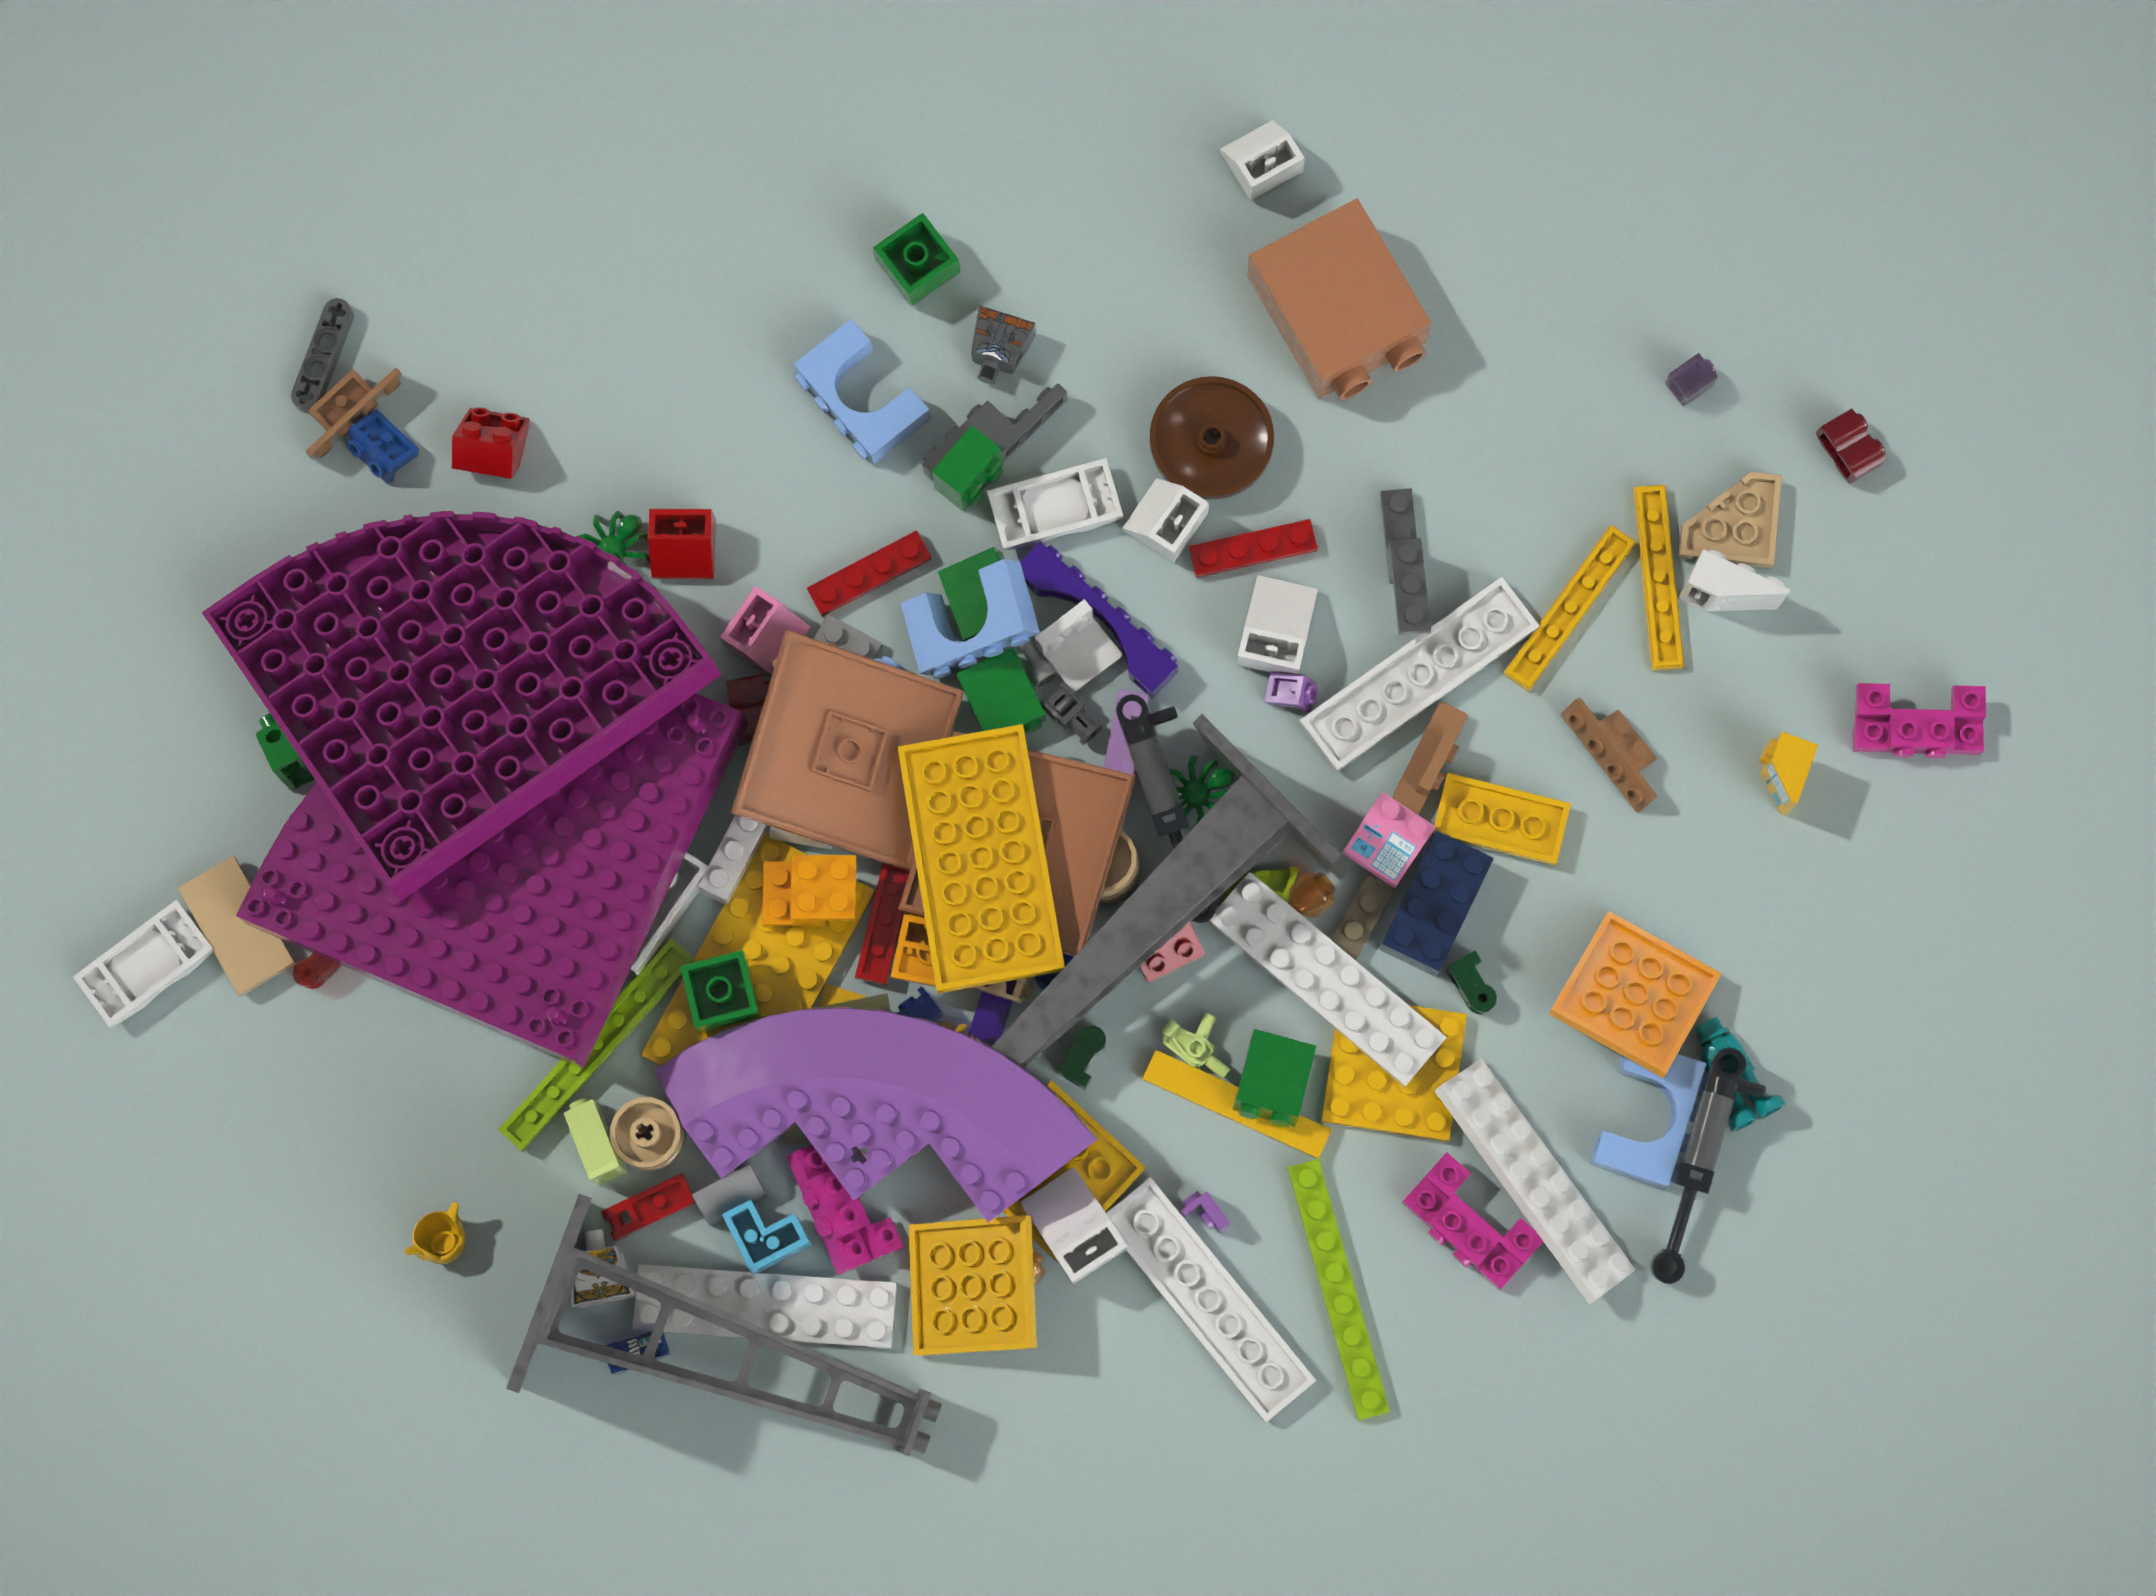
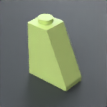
M582 1098L569 1105L570 1110L563 1114L589 1180L600 1186L629 1172L624 1160L616 1154L611 1144L610 1129L598 1102L593 1099L588 1101L587 1098Z

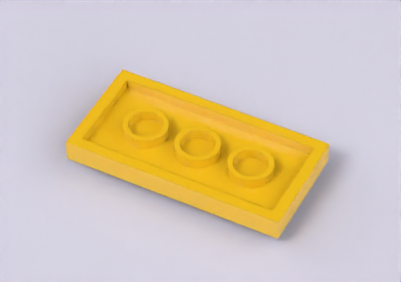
M1447 772L1434 823L1436 828L1432 835L1434 836L1437 830L1465 844L1556 866L1571 803Z

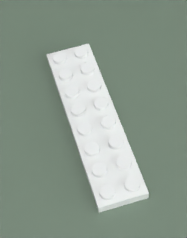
M1500 577L1431 626L1430 633H1422L1300 719L1299 723L1334 770L1338 772L1528 637L1540 625L1503 577Z
M1251 872L1243 878L1208 921L1403 1087L1409 1083L1447 1038Z
M1482 1058L1434 1090L1589 1305L1636 1270Z
M1151 1177L1106 1213L1128 1246L1126 1250L1265 1423L1317 1381Z
M638 1264L639 1276L791 1341L892 1349L897 1283L768 1273L752 1274L751 1272ZM636 1291L632 1330L653 1331L661 1309V1303L658 1300ZM677 1308L670 1311L663 1332L746 1338Z

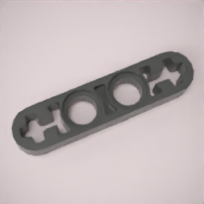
M332 299L324 306L292 389V402L303 413H309L308 410L325 395L354 318L353 310L343 299ZM342 308L345 315L339 316L335 323V317L332 315V312H338ZM334 323L337 326V328L340 329V331H337L333 328ZM328 334L335 336L336 343L333 347L329 349L320 347L322 337ZM320 362L325 364V371L321 376L313 377L310 375L309 370L314 363ZM306 380L312 383L311 389L307 382H305ZM310 389V394L312 395L313 399L307 400L305 404H303V401L300 399V396L307 395Z

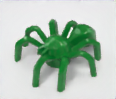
M616 511L610 519L609 535L607 536L599 523L602 517L595 514L593 526L601 540L586 533L578 535L595 543L598 548L606 553L616 556L624 564V557L640 558L650 563V556L648 554L626 551L628 547L640 539L648 541L647 533L636 534L642 527V520L639 516L628 515L624 517L620 511ZM619 518L621 520L618 525V534L615 535L616 520Z
M1192 755L1188 762L1189 781L1179 770L1171 768L1169 770L1184 785L1183 787H1175L1177 793H1182L1179 796L1180 800H1184L1181 803L1182 806L1188 805L1184 809L1185 816L1193 808H1196L1198 823L1204 817L1202 806L1204 805L1211 809L1214 804L1208 800L1220 798L1228 790L1210 793V791L1223 789L1231 785L1235 774L1225 768L1217 769L1211 774L1208 781L1204 782L1210 770L1214 766H1219L1216 759L1209 762L1199 778L1196 779L1194 764L1198 757Z

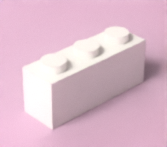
M735 815L709 864V868L698 885L700 893L728 905L765 833H768L770 826Z

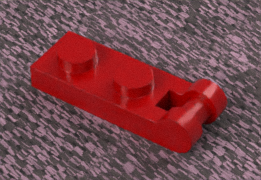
M681 1173L608 1207L601 1213L604 1220L609 1221L613 1230L610 1234L613 1241L616 1242L696 1204L685 1175ZM628 1211L632 1222L624 1225L620 1215Z

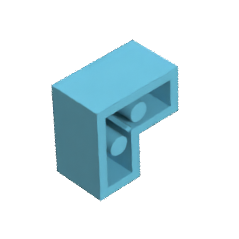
M750 1199L722 1214L752 1274L760 1273L813 1245L799 1216L795 1213L767 1227L756 1203Z

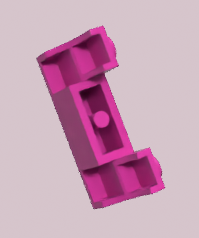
M1858 683L1856 685L1855 718L1852 732L1853 752L1894 753V757L1898 758L1912 757L1913 753H1926L1927 758L1934 759L1944 758L1945 754L1980 755L1984 751L1983 720L1986 718V686L1954 685L1951 688V710L1890 709V684Z
M813 1145L796 1150L786 1157L802 1192L803 1201L809 1208L815 1222L816 1231L822 1238L837 1275L854 1270L904 1247L892 1218L870 1224L860 1198L858 1197L855 1200L851 1198Z
M1446 1152L1403 1200L1402 1204L1430 1228L1428 1234L1437 1243L1443 1246L1446 1242L1455 1250L1452 1255L1459 1263L1466 1268L1469 1265L1473 1266L1498 1290H1501L1538 1249L1543 1240L1522 1218H1519L1510 1230L1502 1236L1462 1201L1455 1192L1471 1173Z

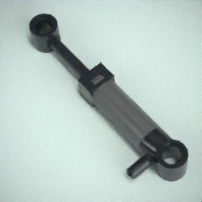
M1135 694L1125 695L1117 703V717L1158 836L1168 834L1174 849L1183 840L1180 829L1189 827L1155 726L1176 719L1178 714L1174 706L1150 714L1143 698ZM1129 701H1135L1141 706V714L1136 719H1128L1123 714V706ZM1215 900L1209 905L1205 913L1196 916L1192 921L1196 923L1209 921L1216 911Z
M1735 1048L1721 1049L1711 1059L1710 1070L1682 1162H1680L1678 1176L1674 1183L1683 1186L1684 1191L1666 1249L1663 1248L1662 1251L1656 1253L1650 1262L1652 1275L1663 1283H1675L1685 1273V1264L1681 1258L1682 1254H1679V1250L1697 1191L1705 1194L1709 1193L1715 1173L1713 1171L1737 1091L1763 1098L1765 1095L1766 1087L1764 1085L1742 1079V1074L1746 1069V1060L1744 1055ZM1724 1055L1734 1057L1737 1062V1068L1731 1074L1725 1073L1720 1067V1060ZM1664 1258H1672L1676 1263V1270L1670 1276H1663L1659 1271V1263Z

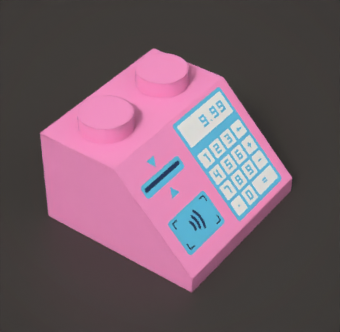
M1382 792L1342 854L1393 888H1396L1426 845L1436 826Z

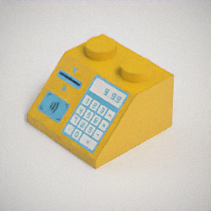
M1783 731L1776 739L1771 738L1768 745L1764 746L1759 763L1763 764L1760 774L1779 813L1786 816L1798 804L1818 744Z

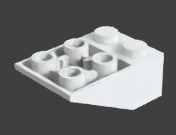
M1703 549L1693 565L1678 599L1706 612L1775 610L1779 608L1791 589L1784 587L1785 584L1777 578H1765L1756 574L1755 569L1746 564L1739 563L1736 565L1726 560V556L1718 551L1709 550L1708 552Z
M1257 575L1238 652L1237 665L1266 672L1299 674L1318 588Z
M1075 1167L1020 1202L1027 1215L1031 1216V1221L1073 1285L1128 1249L1123 1238Z

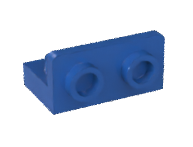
M377 409L349 427L346 441L349 451L353 456L359 457L370 468L371 472L376 477L381 478L386 484L394 481L397 470L418 457L420 449Z

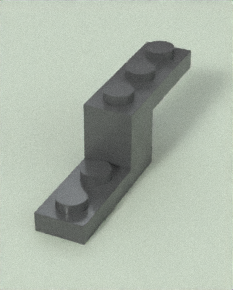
M1059 383L1052 389L1047 387L1037 397L1038 402L1030 410L1026 408L1016 417L1015 425L988 400L982 406L980 404L976 405L968 413L967 420L960 427L956 425L946 434V441L941 446L931 448L924 455V462L922 463L923 473L933 481L931 471L971 425L1001 448L1002 461L1004 462L1067 401V391Z
M1412 488L1381 491L1380 501L1389 584H1393L1398 635L1430 633L1431 624L1421 538H1417Z

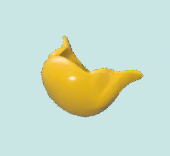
M453 1202L448 1211H434L424 1215L413 1229V1245L404 1250L405 1254H415L422 1261L436 1264H448L459 1258L466 1245V1236L462 1220L458 1215V1203Z

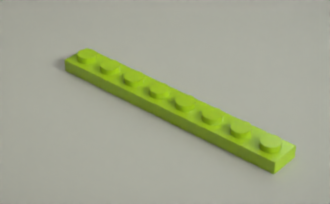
M671 938L617 997L584 1068L561 1059L500 1126L498 1131L520 1151L524 1152L682 977L680 966L693 963L695 959Z
M1319 1159L1287 1167L1357 1420L1390 1412Z

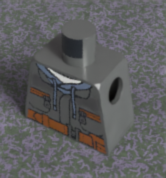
M979 306L971 356L973 362L982 365L977 377L980 381L987 384H995L999 371L1013 374L1036 335L1035 322L988 307Z

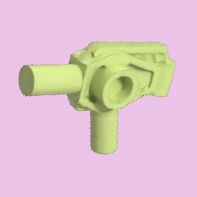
M1204 1013L1196 1034L1184 1030L1175 1021L1170 1019L1161 1030L1163 1034L1162 1044L1190 1066L1203 1067L1206 1065L1224 1079L1231 1069L1212 1055L1214 1053V1045L1207 1040L1216 1017Z

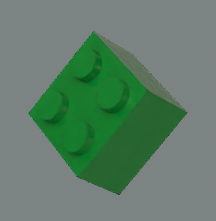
M921 213L873 247L876 262L911 307L961 272L959 259L924 213Z
M971 425L931 471L935 490L963 512L968 506L974 507L982 498L984 487L989 482L991 484L995 483L1003 472L1001 448Z
M743 950L680 966L694 1027L699 1033L762 1017L748 958Z

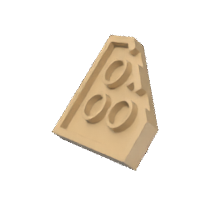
M1750 472L1728 491L1726 490L1708 504L1701 512L1686 521L1681 527L1678 558L1697 560L1703 549L1708 552L1709 550H1715L1724 554L1726 560L1734 564L1743 563L1748 566L1772 568L1775 560L1782 475Z

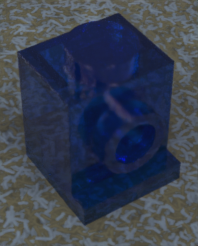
M922 986L917 990L920 995L918 998L915 999L911 996L898 1006L900 1010L898 1012L899 1015L923 1018L932 1022H936L943 1016L940 1008Z

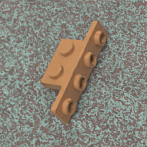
M394 368L373 389L354 369L345 375L308 410L309 414L327 432L306 450V454L312 460L316 456L320 459L333 448L332 441L339 435L342 437L348 435L349 427L355 424L354 421L361 414L364 416L370 414L379 404L376 400L384 393L390 395L400 386L401 372Z
M1581 698L1574 700L1561 713V717L1637 813L1642 811L1657 798V794L1639 772L1656 761V756L1619 709L1599 721Z
M1439 702L1392 796L1393 799L1419 815L1431 789L1438 791L1446 775L1440 772L1445 761L1452 763L1459 749V746L1454 743L1468 717L1467 713L1444 702Z

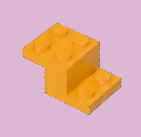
M792 855V862L764 861L762 925L827 927V921H856L857 856Z
M904 914L891 978L936 987L925 918Z

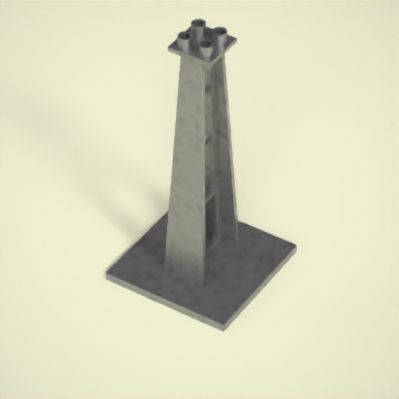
M1201 714L1193 722V725L1207 747L1239 779L993 1046L985 1039L976 1038L975 1040L1004 1053L1005 1057L1020 1067L1026 1068L1291 832L1339 880L1349 872L1342 854Z
M582 1194L578 1195L506 1389L516 1393L520 1392L539 1343L898 1445L897 1451L907 1456L910 1455L911 1450L922 1454L925 1453L930 1435L918 1431L922 1418L936 1422L942 1403L929 1399L931 1392L918 1389L917 1394L574 1248L592 1199ZM586 1269L652 1297L661 1303L660 1312L643 1354L635 1355L562 1334L559 1331V1323L580 1270ZM672 1309H680L746 1337L749 1340L746 1356L738 1378L735 1381H726L655 1359L656 1349ZM767 1346L828 1372L831 1376V1382L823 1403L820 1406H813L749 1387L747 1380L759 1348ZM849 1381L902 1404L904 1411L899 1425L895 1428H890L835 1412L833 1404L841 1383Z

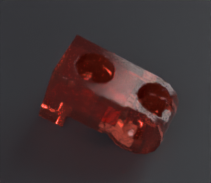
M312 953L308 959H303L296 963L293 968V978L296 983L307 989H317L342 965Z

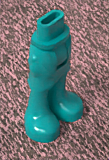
M1714 1017L1695 1027L1701 1039L1698 1042V1045L1701 1047L1700 1058L1702 1062L1707 1063L1705 1068L1708 1072L1711 1066V1059L1717 1051L1725 1048H1735L1744 1055L1746 1060V1069L1742 1074V1079L1760 1084L1753 1072L1755 1067L1749 1060L1741 1043L1727 1027L1723 1028L1718 1017ZM1724 1055L1720 1060V1067L1725 1073L1731 1074L1737 1068V1062L1734 1057ZM1737 1091L1728 1126L1731 1132L1738 1131L1753 1124L1757 1117L1761 1120L1777 1112L1786 1103L1780 1095H1768L1765 1092L1764 1097L1759 1098L1747 1094L1753 1106V1112L1746 1105L1739 1091Z

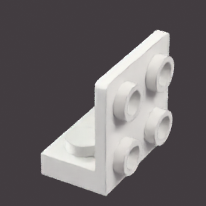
M1085 599L1035 636V645L1049 663L1053 664L1058 675L1075 693L1122 658L1121 651L1093 618L1092 608Z

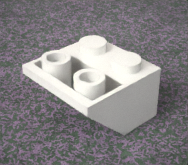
M1273 120L1220 149V153L1250 201L1297 176L1304 169L1305 158L1293 138Z
M1156 478L1122 527V530L1174 563L1207 516L1209 502L1184 486Z

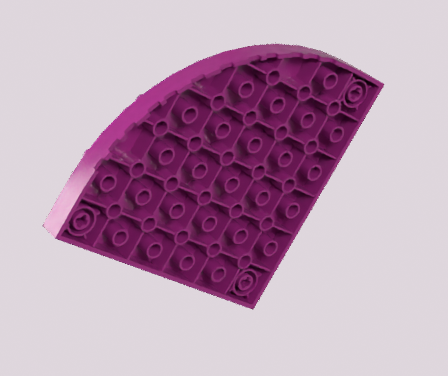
M453 511L430 512V516L413 517L412 514L403 515V519L391 522L380 520L363 524L362 529L348 534L346 531L335 534L336 538L321 544L315 542L307 546L306 551L294 557L286 556L202 612L387 886L401 901L721 676L710 655L678 613L654 586L652 587L640 574L622 563L619 558L601 550L593 542L563 532L561 528L542 526L537 521L515 516L514 519L498 517L496 513L489 512L455 514Z
M695 693L402 901L387 886L319 784L316 783L284 824L256 874L236 917L253 928L584 1068L748 721L740 710Z

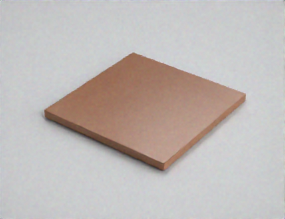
M790 630L785 631L731 813L910 872L915 854L898 746L951 737L964 691Z
M954 731L952 737L965 734ZM1028 749L1063 954L1076 956L1088 943L1135 785L1136 776ZM914 857L899 905V911L925 918Z

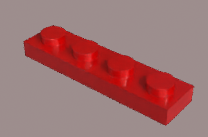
M1311 519L1189 546L1196 578L1316 552L1318 549Z
M916 530L807 587V591L821 617H824L929 562L932 558Z
M882 863L855 978L858 980L887 986L904 913L899 911V905L910 873L908 871Z

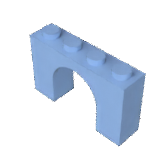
M850 319L794 363L797 374L794 378L804 391L808 389L812 391L816 396L813 399L815 404L824 414L829 411L834 417L833 425L843 437L847 434L855 442L852 444V447L863 460L868 457L874 464L928 422L931 417L927 406L910 387L886 406L873 412H857L842 403L838 397V386L842 377L848 370L873 351L871 341L856 323Z
M1002 559L978 570L987 600L988 612L983 628L970 640L963 642L954 634L942 595L925 592L900 603L920 674L932 675L934 679L946 677L956 667L966 668L973 666L977 663L978 658L997 656L1004 652L1003 648L1010 645L1020 646L1030 641L1029 637L1040 633L1020 562Z
M1677 1054L1665 1077L1661 1078L1623 1056L1618 1073L1658 1087L1669 1100L1672 1111L1671 1123L1664 1136L1652 1142H1638L1603 1130L1598 1135L1590 1164L1662 1189L1668 1187L1670 1182L1675 1183L1680 1165L1676 1164L1679 1152H1685L1690 1134L1685 1132L1688 1122H1694L1699 1104L1695 1103L1698 1090L1703 1092L1708 1073L1704 1072L1707 1063Z

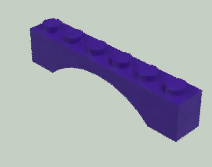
M1039 542L1020 561L1027 587L1038 597L1057 598L1076 605L1085 599L1092 608V614L1107 626L1119 643L1127 663L1129 679L1153 699L1178 673L1176 657L1166 648L1160 650L1153 644L1154 638L1147 630L1142 627L1137 629L1129 622L1131 617L1121 607L1118 606L1116 609L1107 602L1108 596L1099 587L1094 586L1091 588L1084 581L1086 577L1074 565L1069 568L1062 562L1063 556L1052 545L1046 547Z

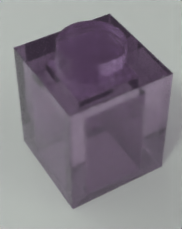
M1698 353L1669 373L1665 384L1681 405L1685 407L1713 387L1718 376L1716 375L1717 371L1713 363L1707 358L1704 359Z

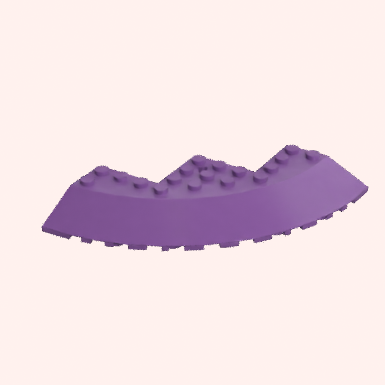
M831 1007L825 1009H801L764 1016L725 1029L696 1043L655 1070L683 1128L721 1179L733 1173L788 1129L797 1124L851 1198L855 1200L930 1144L987 1222L991 1221L1098 1140L1073 1109L1066 1106L1055 1096V1092L1047 1085L1044 1086L1024 1067L1018 1066L1005 1057L1004 1053L986 1044H981L960 1031L950 1030L927 1019L908 1017L886 1010ZM864 1147L868 1151L865 1157L860 1152V1149Z

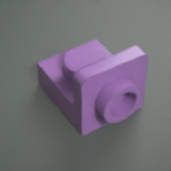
M1271 671L1264 702L1269 705L1295 707L1303 712L1310 713L1312 705L1317 699V684L1303 674Z
M1196 1191L1182 1202L1185 1205L1181 1210L1184 1217L1201 1206L1204 1211L1199 1215L1210 1230L1216 1227L1221 1232L1230 1225L1226 1216L1207 1191L1202 1195Z

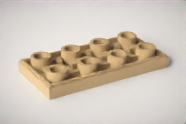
M231 856L178 887V890L205 938L213 947V952L236 993L241 997L294 966L296 962L282 939L253 928L236 917L251 883L237 858Z

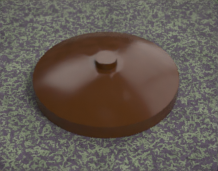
M1200 377L1180 384L1163 398L1156 408L1151 421L1150 450L1158 471L1166 481L1184 486L1202 499L1231 497L1252 486L1264 473L1273 451L1274 428L1265 404L1245 385L1224 377Z

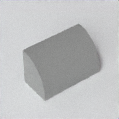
M750 1164L692 1194L702 1215L710 1226L724 1220L723 1213L751 1199L756 1203L768 1197L754 1167Z

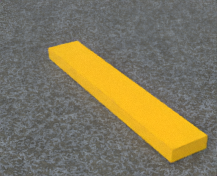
M1666 486L1634 487L1633 497L1651 671L1683 669L1684 657Z
M1609 526L1540 621L1539 628L1530 635L1503 673L1504 676L1527 692L1531 690L1633 549L1636 541L1614 526Z
M1155 1050L1142 1078L1143 1081L1316 1159H1319L1332 1130L1299 1115L1295 1127L1291 1125L1289 1127H1278L1273 1125L1270 1120L1261 1117L1257 1119L1245 1118L1239 1114V1111L1232 1110L1238 1089L1237 1086Z

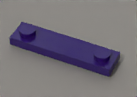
M1017 980L1006 981V994L1012 996ZM982 991L967 1036L969 1037L974 1034V1040L976 1038L985 1039L993 1046L1003 1034L1013 1001Z

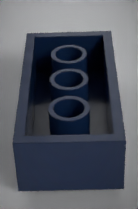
M1436 830L1379 950L1437 977L1494 858Z

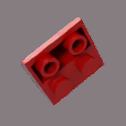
M482 407L469 408L452 435L451 469L512 479L521 464L530 418L520 417L516 413L503 414L492 412Z
M649 509L648 543L652 579H714L716 518L712 509Z

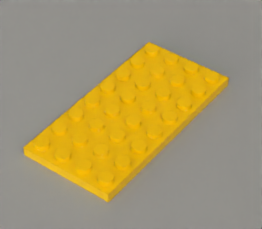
M1023 724L898 746L937 993L1061 972L1065 968Z
M765 833L728 905L724 904L694 958V962L743 950L748 958L762 1017L814 1007L876 892L869 886L857 881L856 921H827V927L763 926L764 861L792 862V855H807L782 841L770 839V835ZM682 980L641 1056L662 1066L688 1047L725 1029L749 1021L699 1033L694 1027L684 981Z

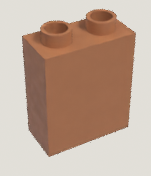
M1358 198L1249 254L1247 277L1318 399L1334 391L1340 400L1351 398L1362 392L1372 383V379L1368 374L1388 362L1395 372L1401 371L1418 362L1426 354L1423 344L1427 341L1431 321Z

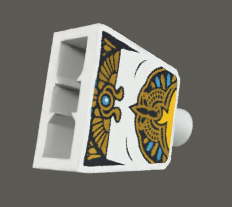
M603 1229L583 1233L586 1251L583 1252L629 1271L621 1247L617 1245L605 1246ZM583 1269L579 1271L571 1291V1305L573 1308L578 1309L634 1298L636 1291Z

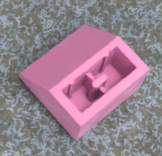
M755 586L721 634L720 639L726 648L772 677L774 670L772 662L778 657L785 631L790 630L806 636L811 628L784 604Z

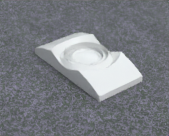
M1107 458L987 490L1003 551L1035 546L1039 542L1044 543L1071 533L1090 531L1123 518Z
M176 899L74 975L73 978L106 1024L111 1028L145 1008L168 986L189 975L213 952V947L179 900Z

